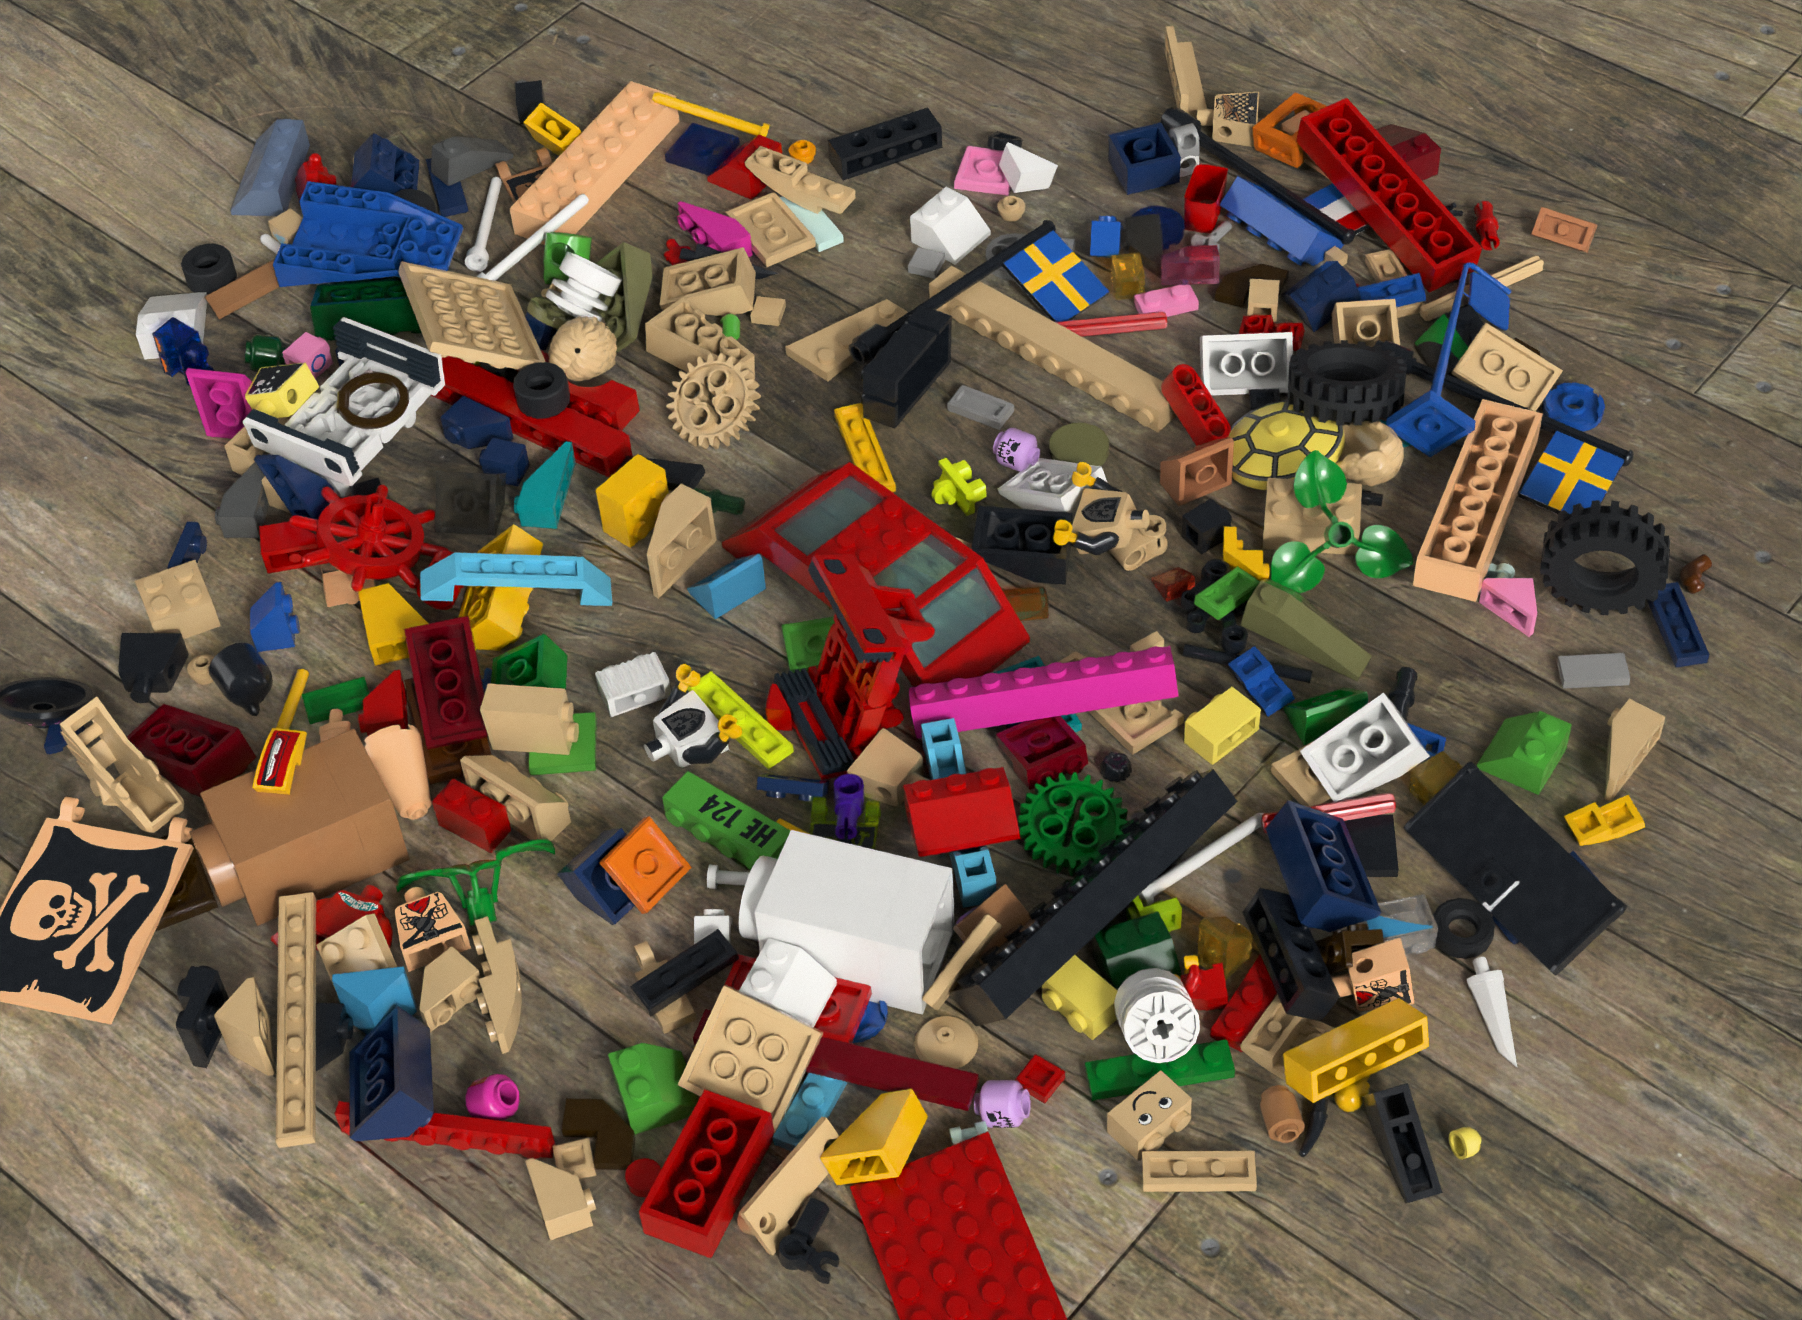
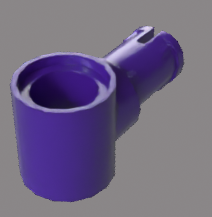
M854 774L841 775L834 782V811L837 815L835 834L841 839H845L846 831H848V839L856 837L857 818L863 814L865 809L864 782L859 776Z

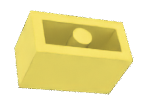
M1231 687L1223 694L1214 696L1210 703L1199 712L1195 711L1189 715L1185 721L1184 743L1213 765L1259 730L1261 709L1234 687Z
M1076 955L1068 960L1042 985V999L1051 1010L1059 1011L1067 1018L1075 1031L1083 1032L1091 1040H1094L1117 1020L1114 1001L1118 990Z

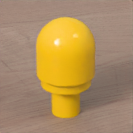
M1370 1076L1335 1092L1334 1100L1336 1105L1345 1112L1358 1110L1363 1104L1362 1096L1369 1094L1370 1085L1367 1081Z

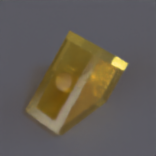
M1226 916L1203 918L1199 923L1198 963L1207 970L1212 969V964L1223 963L1226 981L1251 956L1253 935L1250 934L1245 926L1234 923Z

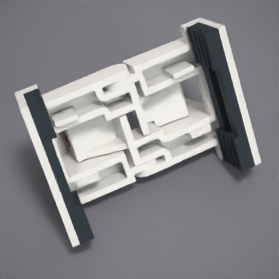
M345 317L333 326V329L336 330L334 335H337L335 340H337L336 345L339 351L338 359L345 362L320 386L321 393H314L285 425L280 424L278 418L253 409L242 421L254 447L271 455H280L327 480L334 488L336 494L342 498L350 494L349 486L352 487L362 476L361 470L383 448L382 443L389 442L402 426L406 428L412 427L416 420L417 409L430 395L435 396L445 386L441 354L429 352L426 348ZM380 372L390 374L401 380L408 389L409 404L404 414L388 426L378 429L357 428L348 424L336 411L338 391L348 381L359 375ZM380 383L368 384L360 387L350 396L349 410L363 418L381 417L390 413L397 406L400 395L393 387L388 392L380 390Z

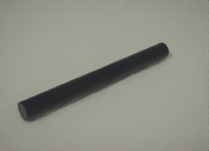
M1185 644L1183 649L1184 657L1229 666L1228 663L1240 656L1190 644ZM1270 662L1274 672L1279 677L1311 683L1312 670Z

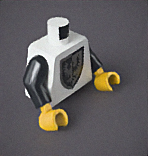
M682 664L676 670V678L680 681L679 685L673 687L666 702L653 720L656 738L644 744V748L651 761L654 762L668 754L678 767L683 768L691 764L712 763L720 753L729 750V738L737 739L742 735V728L736 724L737 719L730 714H725L718 720L694 690L690 692L687 690L688 687H694L699 684L700 675L694 670L691 671L689 665Z

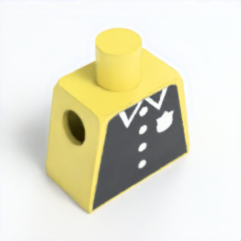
M306 363L262 367L248 388L245 399L252 410L256 409L276 418L290 417L319 388V385Z

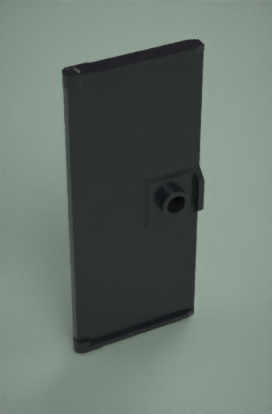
M1468 762L1403 827L1555 976L1627 909V905L1613 895L1485 776L1473 762Z

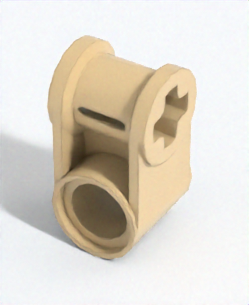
M1149 515V531H1147V528L1133 529L1130 542L1126 547L1109 550L1125 570L1132 571L1166 551L1168 548V542L1164 536L1166 522L1162 517Z

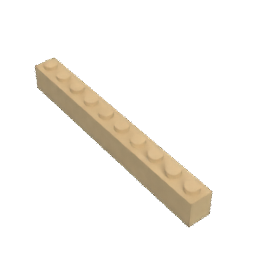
M950 266L929 283L930 298L966 275V273ZM981 281L937 309V311L951 315L957 322L970 327L980 335L988 337L1002 347L1022 356L1025 360L1031 361L1045 369L1048 373L1056 375L1070 385L1081 389L1095 399L1108 404L1118 412L1124 413L1143 426H1147L1158 433L1177 416L1161 391L1162 380Z

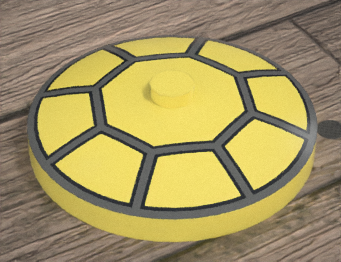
M1288 400L1277 401L1258 407L1245 414L1231 426V432L1227 438L1231 437L1234 440L1232 478L1247 487L1267 490L1268 478L1294 479L1301 462L1314 450H1318L1325 457L1336 463L1345 446L1343 426L1336 425V421L1328 420L1326 423L1318 422L1319 418L1315 416L1311 418L1304 417V411H1294L1293 405H1289Z

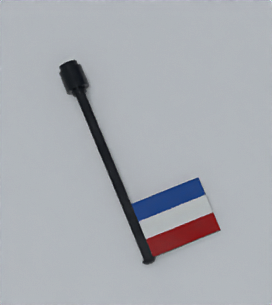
M1171 107L1162 115L1160 123H1162L1168 134L1172 128L1193 123L1199 135L1200 146L1341 239L1343 244H1350L1356 234L1371 227L1333 183L1302 199L1202 133L1201 122L1181 108Z

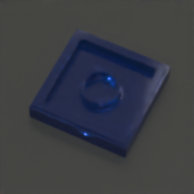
M692 123L665 153V160L668 163L709 176L740 145L739 137Z

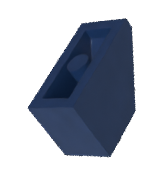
M462 396L440 417L445 438L452 444H458L466 449L488 446L492 438L506 441L514 439L509 417L465 396Z

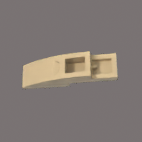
M760 146L745 161V166L767 186L791 202L818 214L825 208L842 214L856 198L855 189L808 172L807 163Z
M487 916L474 920L478 934L472 936L478 956L485 954L487 960L481 963L485 977L479 979L482 993L476 994L482 1015L489 1013L491 1021L485 1022L491 1043L498 1041L501 1052L504 1054L510 1051L518 1029L522 1006V988L511 939L497 943Z

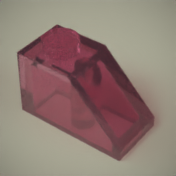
M1217 245L1187 246L1162 255L1161 285L1219 284L1220 256Z

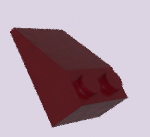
M1393 124L1377 129L1379 134L1422 181L1438 175L1441 148L1426 133Z

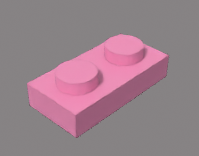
M1189 282L1134 295V305L1139 314L1165 312L1167 317L1198 310L1199 301Z

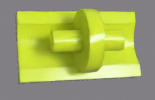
M947 458L939 460L938 465L942 469V474L933 483L932 499L937 504L948 503L953 505L956 502L966 516L975 513V503L987 497L986 485L980 478L969 483L966 482L972 479V470L965 460L951 464Z

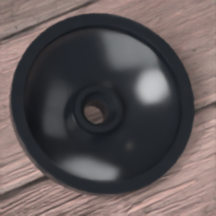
M41 677L18 680L0 687V714L21 724L42 729L49 728L50 725L60 724L93 700V692L86 684L65 678Z

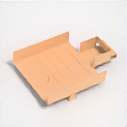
M340 570L324 574L322 572L327 607L346 603L353 605L360 601L358 592L353 591L351 588L353 576ZM366 579L363 589L376 586L375 580Z

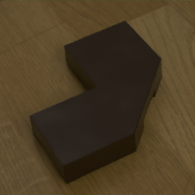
M1258 264L1226 274L1215 292V301L1242 308L1249 295L1250 279L1280 280V295L1288 280L1289 270Z
M566 1098L562 1123L563 1137H597L594 1155L595 1169L626 1170L633 1162L636 1139L634 1131L603 1099Z

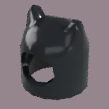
M248 643L229 645L212 659L209 666L210 677L228 701L242 707L252 716H257L260 713L259 704L271 690L273 678L269 667L252 645Z

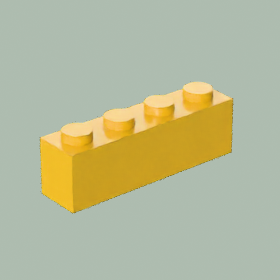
M1398 998L1283 1053L1286 1084L1312 1103L1327 1097L1429 1047L1427 1016Z

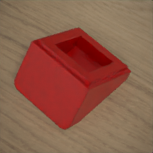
M772 684L765 708L767 722L776 730L792 731L790 708L778 685Z

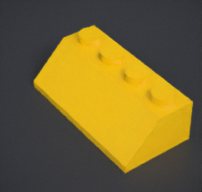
M513 524L477 553L540 555L543 543ZM467 586L459 617L469 616L476 649L500 651L508 644H513L520 638L523 631L521 627L522 620L529 609L527 602L533 588Z

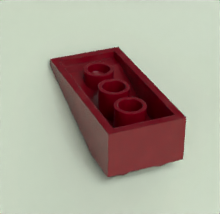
M469 616L404 629L427 750L488 737L480 711L485 693Z
M167 704L159 707L127 736V739L145 758L155 763L161 776L201 797V792L230 781L242 774L248 765L257 758L239 728Z

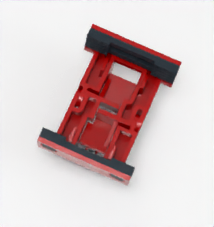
M852 554L813 556L808 571L820 593H825L835 611L833 617L835 623L829 629L818 669L816 666H811L808 672L805 668H802L801 672L799 669H796L795 673L791 670L788 671V674L782 672L781 676L779 673H775L773 684L778 685L790 708L792 725L821 780L847 774V770L875 738L878 731L882 728H892L902 723L904 715L901 710L895 708L892 699L899 693L900 687L896 682L903 656L913 650L912 644L914 642L927 641L935 633L932 624L926 622L914 601L915 595L911 589L877 585L869 570L859 566ZM903 608L906 614H900L899 611L887 609ZM850 701L843 719L837 706Z

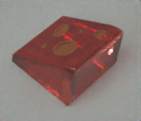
M1177 567L1152 577L1151 582L1165 601L1168 602L1180 597L1184 591L1191 590L1195 586V577L1192 573Z

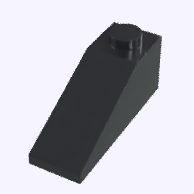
M1408 1083L1362 1096L1373 1134L1405 1203L1443 1193Z

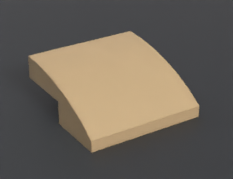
M1277 994L1241 1043L1240 1048L1259 1065L1286 1081L1283 1053L1335 1028L1317 1020L1286 1014Z

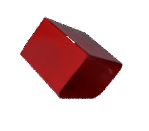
M1206 164L1195 166L1184 195V230L1207 234L1214 230L1222 208L1220 203L1225 197L1228 168ZM1210 199L1215 201V203L1206 204L1200 203V201Z

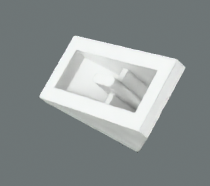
M1009 142L1005 146L999 163L1014 193L1049 188L1058 165Z

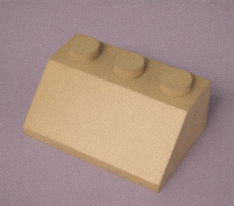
M493 755L464 756L460 760L466 785L506 806L510 826L530 840L546 839L552 841L571 823L568 810L569 805L566 799L557 792L552 793L545 789L534 777L528 778L523 775L512 763L508 761L503 762Z

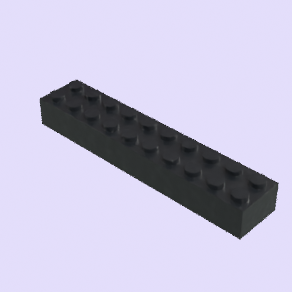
M1214 769L1199 773L1196 770L1184 779L1180 776L1170 782L1165 787L1167 793L1161 799L1156 797L1143 807L1145 813L1139 819L1135 817L1121 827L1120 830L1123 833L1116 840L1114 838L1108 840L1097 850L1100 855L1095 860L1089 859L1075 870L1077 876L1071 882L1066 880L1058 885L1051 892L1054 897L1047 904L1042 902L1028 913L1030 919L1024 925L1020 923L1014 926L1004 935L1007 940L1000 947L996 945L981 956L980 959L983 963L975 970L973 967L966 970L956 979L959 985L950 992V995L975 1026L1007 1019L1238 802Z

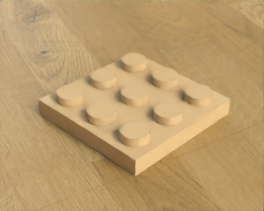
M724 985L678 1082V1086L699 1096L702 1095L705 1089L768 1111L772 1115L775 1133L792 1102L824 1032L728 985Z

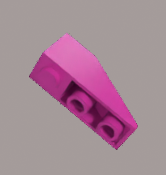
M682 201L678 202V224L683 231L687 230L691 234L696 244H704L721 252L744 247L748 257L753 256L751 235L736 219Z

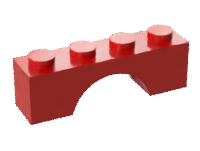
M541 351L545 361L549 363L548 353ZM611 380L599 386L581 387L568 381L570 401L567 407L573 408L592 419H597L616 430H623L640 411L636 390Z

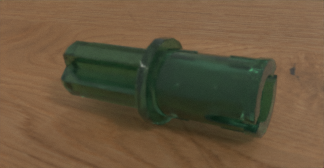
M697 487L694 489L711 498L713 513L721 511L738 515L744 512L745 500L743 498L721 494L718 489L712 491Z

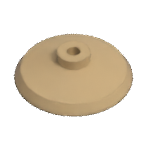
M940 1016L927 1021L919 1028L914 1039V1048L921 1061L959 1069L974 1058L978 1049V1036L974 1028L965 1020L953 1016Z

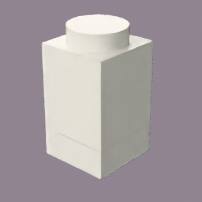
M791 830L778 859L760 856L754 863L741 899L739 932L743 938L758 941L760 952L768 938L800 947L833 977L870 985L872 990L870 1002L880 1004L879 1000L885 1001L887 1006L923 1015L927 1003L922 1000V997L938 977L955 933L953 930L955 926L952 868Z

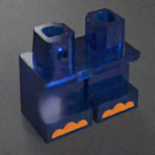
M172 317L152 333L163 371L167 375L173 377L179 372L184 375L189 386L186 375L187 368L214 371V368L207 363L206 359L208 358L209 351L207 346L202 344L198 331Z

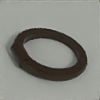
M380 372L362 374L348 381L338 391L336 411L348 424L361 429L382 428L394 423L404 414L409 404V392L401 380L390 374ZM372 383H383L392 386L398 391L400 398L397 406L384 416L363 418L349 410L350 396L362 386Z

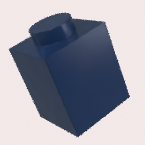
M497 438L491 439L486 449L484 448L481 451L479 457V464L482 466L485 480L517 487L530 466L526 445Z

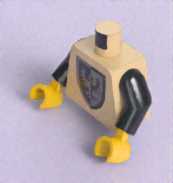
M1079 462L1076 467L1077 472L1073 471L1072 482L1078 487L1089 485L1090 489H1084L1072 525L1066 520H1058L1056 522L1053 540L1058 545H1066L1068 542H1071L1072 546L1077 548L1079 554L1091 553L1093 555H1100L1111 549L1126 547L1130 542L1133 529L1148 528L1149 513L1146 509L1136 510L1128 493L1117 489L1099 477L1093 478L1090 476L1092 472L1090 465L1085 462Z

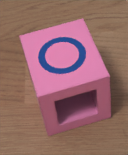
M307 332L282 352L286 365L306 363L315 379L333 364L329 344L323 338L315 337Z

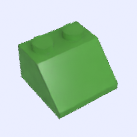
M1542 711L1507 718L1477 763V767L1479 770L1539 795L1567 749L1572 724Z
M640 1043L608 1054L613 1078L629 1126L635 1135L690 1117L698 1102L697 1094L678 1086V1082L686 1067L681 1051Z

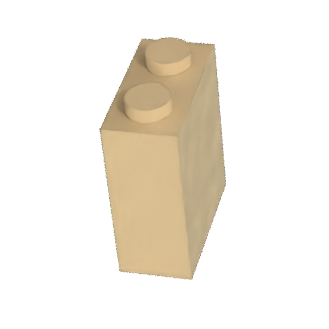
M487 684L480 711L493 750L570 754L572 742H577L579 725L573 720V703L568 701L565 689Z

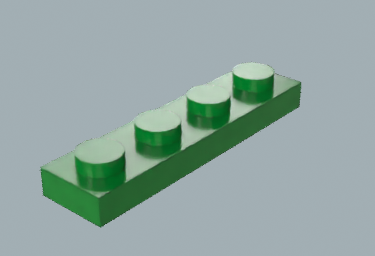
M1227 1039L1195 1044L1185 1055L1169 1062L1155 1063L1143 1060L1137 1054L1085 1062V1073L1092 1101L1130 1095L1160 1070L1178 1086L1235 1077V1067Z

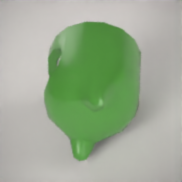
M546 232L543 256L545 284H551L553 279L568 280L569 277L559 269L567 251L590 261L592 237L560 232Z

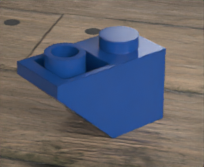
M1099 216L1098 221H1092L1091 257L1120 258L1123 225L1121 222H1117L1116 217Z
M282 582L274 583L250 608V633L257 652L295 647V634L300 633L298 616L292 615L291 594H285Z

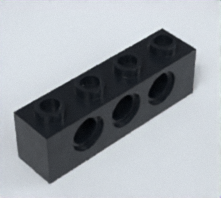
M927 107L828 140L830 163L844 181L942 148V126Z
M1259 888L1242 913L1284 1011L1288 1015L1322 1021L1340 995L1312 933L1308 927L1300 923L1289 894Z

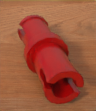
M1481 201L1483 209L1481 210L1479 203L1474 208L1477 217L1475 227L1480 235L1482 248L1491 251L1493 250L1491 242H1493L1495 249L1500 244L1497 234L1499 224L1493 214L1492 204L1488 201Z

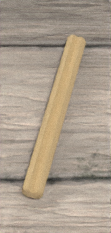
M1535 255L1491 276L1507 287L1541 272L1544 262L1539 256ZM1470 284L1465 286L1463 291L1468 295ZM1457 290L1423 304L1420 307V316L1425 321H1431L1446 312H1450ZM1464 294L1460 307L1467 305L1469 302V297Z

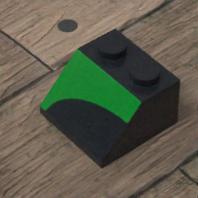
M1472 306L1460 308L1446 369L1447 375L1457 379L1459 378L1451 373L1484 325ZM1451 311L1444 313L1414 342V348L1428 367L1436 369Z

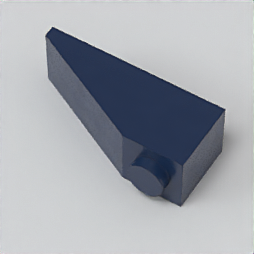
M256 455L254 461L292 515L319 519L322 511L329 505L322 497L321 490L324 487H330L335 492L332 485L327 480L280 455Z

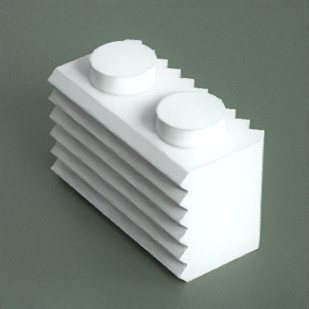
M652 652L650 655H639L632 661L628 660L620 665L607 666L602 671L595 673L599 694L610 717L668 698L671 693L669 678L656 652Z

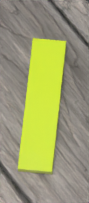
M712 671L701 677L697 686L688 687L687 690L689 692L694 690L718 720L725 714H730L737 719L736 724L742 728V735L736 740L768 770L794 752L791 742Z

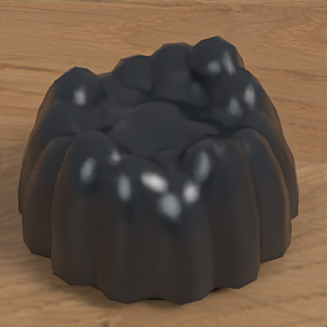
M1110 752L1101 762L1100 773L1104 779H1108L1110 782H1120L1130 776L1132 765L1128 756L1124 753Z

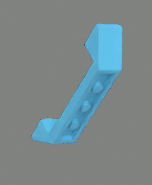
M455 552L420 572V598L422 601H453L454 586L463 585L579 589L580 605L612 606L611 578L584 557Z

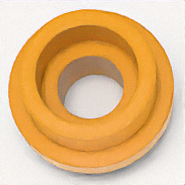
M798 140L789 147L790 157L807 164L811 163L816 155L815 145L807 140Z

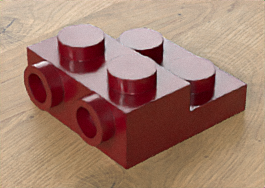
M1061 716L1025 721L996 734L997 744L1011 759L1014 772L1029 790L1034 789L1036 783L1046 787V777H1050L1055 781L1059 777V773L1072 775L1073 772L1079 774L1084 766L1088 765L1086 744Z

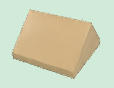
M247 978L214 1014V1017L231 1055L268 1076L275 1075L270 1015L255 978Z

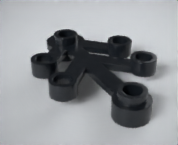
M1212 559L1208 561L1201 570L1202 580L1191 590H1186L1181 595L1180 605L1184 610H1197L1196 612L1189 613L1186 620V629L1192 633L1203 632L1206 620L1211 617L1210 614L1194 604L1195 596L1231 571L1230 565L1224 560ZM1248 600L1235 608L1234 611L1244 615ZM1232 610L1221 618L1223 625L1221 645L1227 653L1238 654L1247 645L1248 632L1244 627L1236 624Z

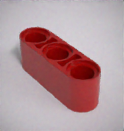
M1187 364L1177 365L1163 380L1161 391L1195 445L1198 446L1212 440L1227 438L1231 432L1230 424L1197 372Z

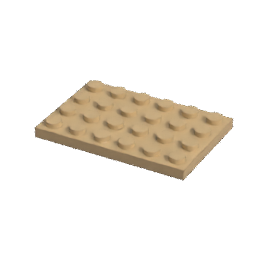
M401 261L398 272L429 352L441 354L443 358L453 356L468 363H476L478 361L488 363L495 368L503 369L509 367L518 371L527 365L546 362L511 284Z

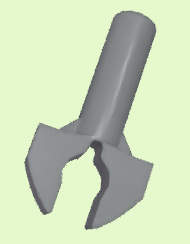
M1223 221L1208 236H1202L1198 233L1192 236L1191 254L1193 255L1198 249L1203 248L1201 250V260L1214 258L1219 254L1220 244L1217 242L1232 229L1231 223Z

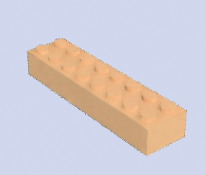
M630 81L509 208L514 234L528 239L575 198L585 194L589 199L588 203L554 231L576 234L680 122L678 110L655 103L652 100L653 94L659 92L674 98L676 96Z
M1482 399L1474 418L1475 430L1466 437L1417 556L1413 586L1476 602L1482 582L1485 580L1538 442L1543 413Z

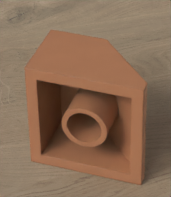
M1231 437L1212 440L1160 462V484L1178 506L1232 484L1234 440Z

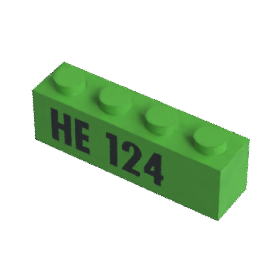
M689 771L662 797L665 817L672 825L683 827L691 832L699 841L708 842L718 848L724 856L728 858L733 857L742 862L750 871L760 856L778 859L790 833L789 829Z

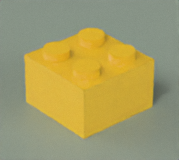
M637 454L596 489L604 533L629 548L647 536L655 527L662 501L669 494L665 469Z

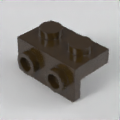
M1368 924L1349 925L1345 930L1333 931V935L1315 941L1330 975L1353 967L1352 953L1384 943L1382 929L1369 930Z

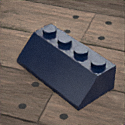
M1287 800L1265 830L1300 923L1308 928L1332 932L1349 925L1377 918L1381 914V910L1344 819Z
M399 1006L393 1009L349 1052L350 1138L356 1142L409 1137L419 1127L427 1125L434 1114L430 1028Z

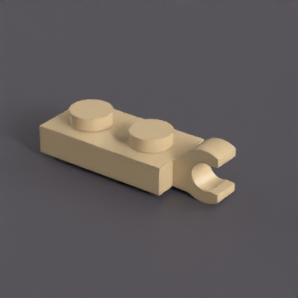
M647 941L634 946L637 953V962L642 969L635 973L636 982L668 962L666 959L657 963ZM686 994L654 1014L664 1034L696 1020L695 1011Z

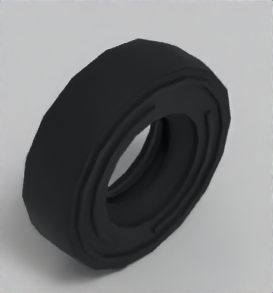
M1456 898L1447 900L1438 906L1432 915L1431 926L1433 928H1430V934L1434 944L1442 952L1452 957L1467 959L1477 957L1488 949L1493 941L1495 923L1491 913L1482 904L1471 899ZM1456 919H1465L1475 926L1476 932L1470 937H1458L1450 931L1449 924Z

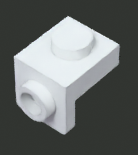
M705 909L703 916H694V944L717 929L720 930L731 944L733 918L731 916H724V910Z

